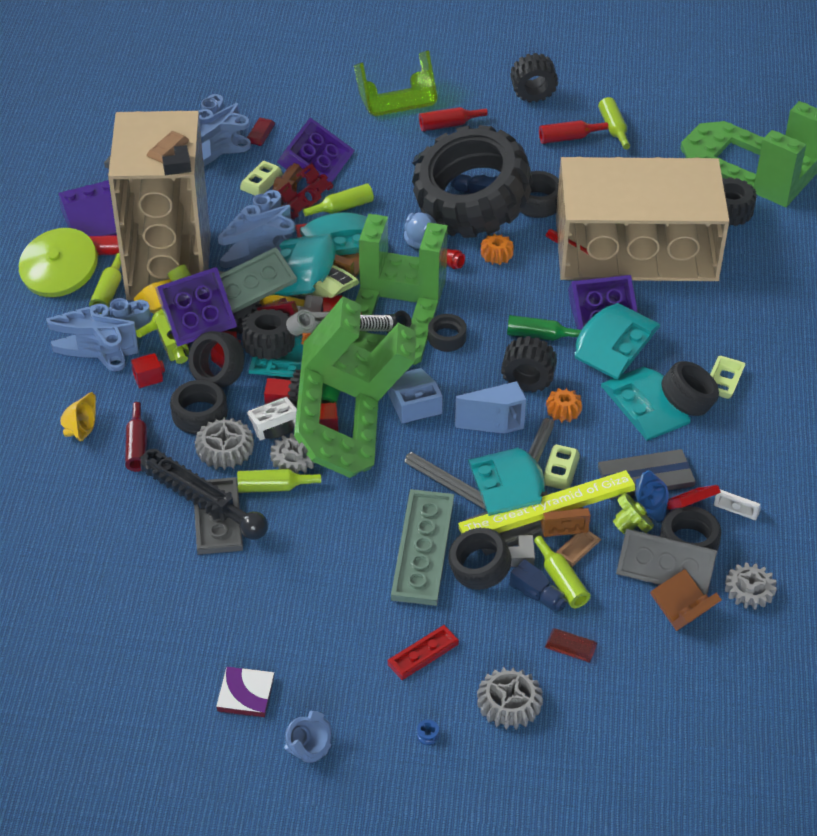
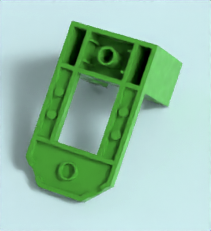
M798 101L790 110L785 135L771 130L765 137H762L726 121L700 123L681 142L680 148L682 153L685 154V158H717L730 143L760 155L756 174L718 158L722 178L732 177L734 179L739 178L742 181L745 180L748 182L747 184L753 186L758 196L787 207L817 174V108Z
M368 214L359 238L360 289L355 302L361 305L362 315L374 314L379 297L417 303L410 326L412 330L416 331L415 362L413 363V365H416L422 361L428 341V324L436 315L446 282L448 225L427 223L419 248V257L388 253V216ZM359 331L358 338L352 344L369 352H372L386 337V335Z
M342 297L304 341L294 437L299 444L303 443L307 448V455L312 462L351 478L359 472L370 470L374 466L378 401L415 362L416 331L397 323L372 352L360 348L352 343L359 336L361 305L346 297ZM323 383L356 397L353 438L319 424Z

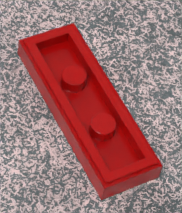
M443 625L388 659V666L401 680H404L458 646L459 640Z

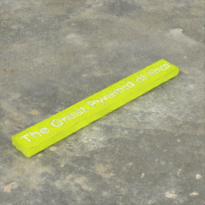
M625 470L543 496L540 504L491 516L485 514L458 523L459 530L462 534L473 528L485 527L501 533L542 520L543 513L573 510L634 491L635 484Z

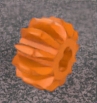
M495 233L493 236L487 235L486 239L482 240L481 257L485 259V262H491L492 265L495 263L501 265L502 262L508 263V260L512 259L513 241H510L509 237H503L502 234L499 236Z
M558 388L556 392L551 391L548 400H546L547 412L549 416L553 417V421L559 419L561 423L564 420L570 423L572 419H577L579 414H581L583 406L581 395H576L575 390L568 391L567 388L565 390Z

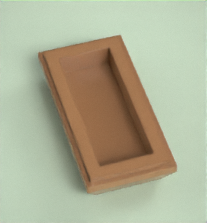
M171 131L149 150L147 157L163 163L162 157L174 155V147L184 146L189 142V139L180 133Z
M590 531L578 533L556 553L562 554L570 566L573 567L601 539Z

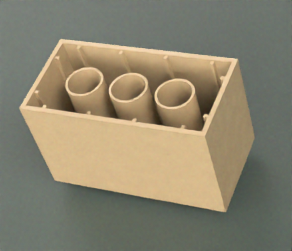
M199 111L116 112L108 178L126 300H134L135 296L146 286L170 279L167 274L180 265L185 264L191 275L209 270L211 236ZM171 131L180 133L189 139V142L185 145L188 148L191 172L165 176L163 163L147 157V153Z
M561 157L556 209L560 280H588L631 275L632 280L719 281L729 226L719 159ZM568 239L576 242L577 248L569 244ZM580 245L587 249L588 254L580 250Z

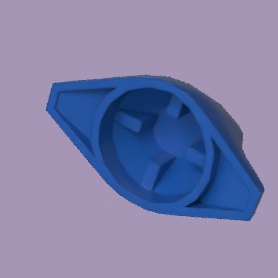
M648 470L642 473L641 478L635 480V495L637 502L642 504L647 514L659 523L666 516L669 492L667 485Z

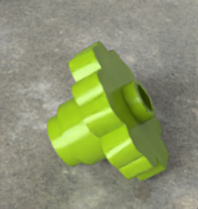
M627 493L622 494L617 499L622 510L615 515L616 518L613 520V523L623 534L626 533V529L634 530L637 526L645 533L653 529L654 525L646 515L647 511L641 503L634 501Z

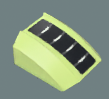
M332 265L323 282L318 281L313 285L316 290L313 293L302 295L333 298L358 285L359 281L345 270Z

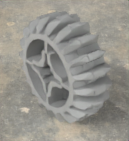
M225 417L221 421L215 418L214 423L208 422L207 426H201L195 441L196 453L201 461L206 462L208 467L214 465L215 469L223 467L224 470L228 466L234 469L235 464L242 466V462L248 461L249 455H252L254 446L253 434L247 424L243 425L241 420L235 422L234 418L226 420Z
M503 667L501 672L494 669L492 675L487 674L485 681H481L477 691V705L481 709L482 716H487L488 723L495 721L496 728L503 724L506 730L509 725H513L517 730L519 724L526 727L528 721L534 722L536 715H539L543 705L542 688L539 687L538 680H533L532 674L525 676L523 669L520 672H516L514 667L511 671H507Z

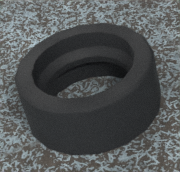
M453 314L437 315L428 324V341L431 346L440 351L451 352L458 350L466 342L467 325L459 316ZM441 329H453L458 334L444 337L436 332Z

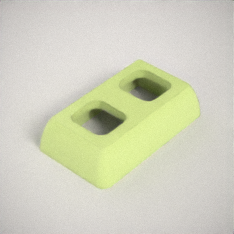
M262 161L242 181L240 190L255 196L264 194L274 184L275 179L283 175L282 170L274 164ZM265 168L267 170H270V172L266 173L261 170ZM255 176L262 179L259 183L251 181Z
M718 356L710 375L717 384L729 388L728 391L718 388L720 397L731 398L744 369V362ZM725 370L735 375L732 379L720 376L721 371Z
M557 444L553 446L543 474L545 486L563 490L571 487L580 458L577 449ZM558 452L571 455V457L567 460L558 458L556 455ZM552 467L565 468L566 472L564 475L551 473Z

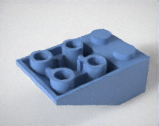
M422 368L406 371L387 391L401 423L442 414V394L436 381Z
M517 381L456 396L455 427L503 434L524 429L526 398Z

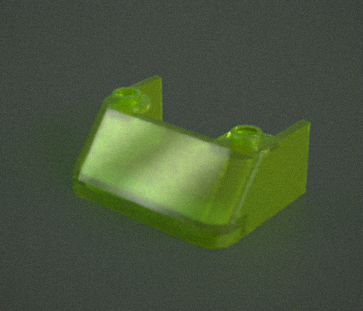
M429 50L419 53L422 71L412 74L410 78L411 88L378 94L375 84L366 80L363 62L354 65L358 91L370 115L381 116L428 107L436 103L438 96Z

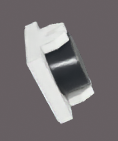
M287 397L249 410L247 413L259 440H263L265 438H279L293 431L297 409Z

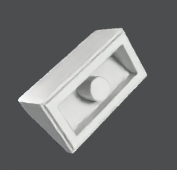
M720 490L721 493L716 494L714 506L753 520L757 519L761 511V505L757 502Z

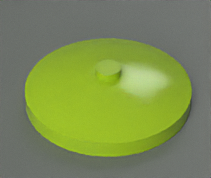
M73 228L53 229L39 235L27 245L20 257L19 274L25 286L39 296H64L78 290L91 278L98 262L97 250L90 237L80 230Z

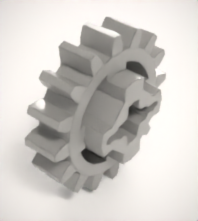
M293 433L290 434V438H286L283 435L282 441L275 440V446H271L270 455L273 467L290 469L299 474L301 470L307 473V467L313 469L314 462L308 457L307 448L303 443H298Z
M745 563L743 568L740 565H736L735 570L730 569L729 575L726 577L725 592H729V599H736V605L744 603V608L746 609L748 605H752L753 609H757V604L765 607L766 602H772L773 596L776 593V580L772 579L773 574H766L765 567L758 569L756 563L753 567H750L748 563Z

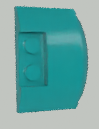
M356 213L328 214L316 218L304 227H301L300 233L302 237L331 234L336 248V255L359 253V238L367 217Z
M331 234L288 238L279 245L281 248L280 253L297 277V282L271 295L309 294L316 290L313 285L318 281L323 282L335 259L336 248Z
M619 303L608 306L596 313L582 328L576 341L575 359L618 380L659 329L660 324Z
M295 335V346L292 352L284 357L281 356L278 359L273 358L271 360L253 357L249 367V374L293 377V373L296 370H301L303 345L301 343L303 335Z
M643 366L621 375L618 380L613 378L603 382L601 387L646 441H649L690 424V417L676 409L665 397L661 385L664 375Z
M514 448L468 459L469 467L488 516L542 502V496L540 495L542 492H545L544 475L537 461L525 450Z

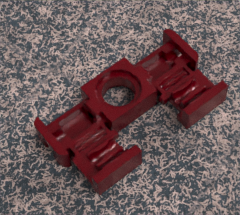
M312 163L296 174L297 177H305L307 184H309L298 194L291 189L292 185L289 182L277 190L280 192L282 200L285 203L287 202L285 205H290V209L293 210V212L290 210L292 219L299 217L298 213L302 209L309 208L322 197L320 194L326 189L330 190L333 188L331 181L328 182L326 180L328 177L325 174L320 175ZM306 192L311 194L312 201L305 197Z

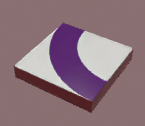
M226 667L216 706L217 711L265 717L274 682V672Z

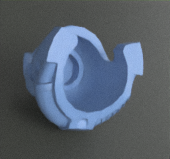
M420 212L408 215L404 225V239L409 246L414 249L420 248L427 223H436L432 216Z
M310 711L308 717L294 719L285 732V750L307 763L316 762L323 756H326L331 747V725L324 718L325 715L317 711Z

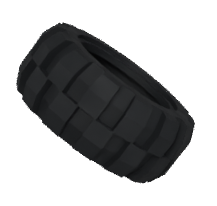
M479 125L475 129H471L470 126L456 128L457 132L450 135L444 133L435 139V144L432 147L427 146L421 153L419 163L416 164L412 180L414 185L413 192L422 213L432 216L437 224L448 225L447 234L455 236L456 233H460L464 238L477 237V234L487 232V235L499 231L500 225L505 222L510 224L516 219L520 213L519 207L525 208L533 182L527 155L523 147L516 142V139L501 129L496 132L492 126ZM475 168H491L501 172L491 185L479 192L455 195L444 191L455 177L465 171Z

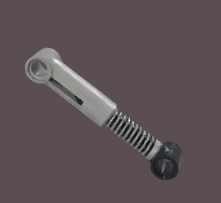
M301 309L288 318L286 322L287 329L296 336L303 333H312L329 312H311L307 309ZM402 310L387 315H361L360 331H386L389 333L397 323L410 328L412 324L411 317Z

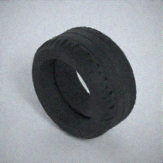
M531 171L533 181L531 193L541 192L547 194V196L538 197L530 195L525 208L519 207L520 212L533 218L552 216L556 213L559 178L548 172Z
M209 331L198 336L190 348L188 357L189 369L195 380H206L216 383L220 387H226L233 384L240 377L244 368L245 354L243 353L244 350L241 343L233 335L225 332ZM219 343L224 350L225 361L222 370L214 376L209 368L208 359L211 349Z
M679 361L675 363L661 382L662 390L667 400L676 409L687 415H704L719 397L718 385L714 378L705 369L692 362Z
M193 380L186 382L173 392L170 400L174 424L180 430L189 434L197 435V432L201 430V426H207L208 422L214 423L215 418L221 421L224 417L225 419L227 417L226 395L220 386L210 381ZM196 402H207L214 405L203 412H190L184 409Z
M686 506L672 510L664 518L660 537L685 542L679 539L674 532L681 529H693L702 533L707 540L689 544L714 550L719 549L722 535L721 527L715 516L699 507Z
M485 527L473 528L459 535L454 540V543H452L448 556L449 565L458 582L469 589L475 590L488 589L501 582L508 574L512 561L505 539L497 531ZM489 548L497 551L494 559L482 568L469 569L463 566L467 557L479 549Z

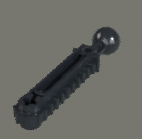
M149 449L140 457L142 472H145L147 476H152L154 480H159L160 484H165L166 488H171L173 492H178L179 496L186 497V500L192 501L193 505L197 504L200 509H205L207 514L211 513L213 520L218 518L222 521H225L227 518L232 519L240 524L241 533L251 540L260 539L266 534L268 530L266 517L256 511L246 513L234 506L231 492L225 493V490L218 489L217 485L213 486L212 482L205 481L204 477H199L197 473L194 474L191 469H186L184 465L181 466L178 461H173L172 457H167L165 453H161L157 449Z

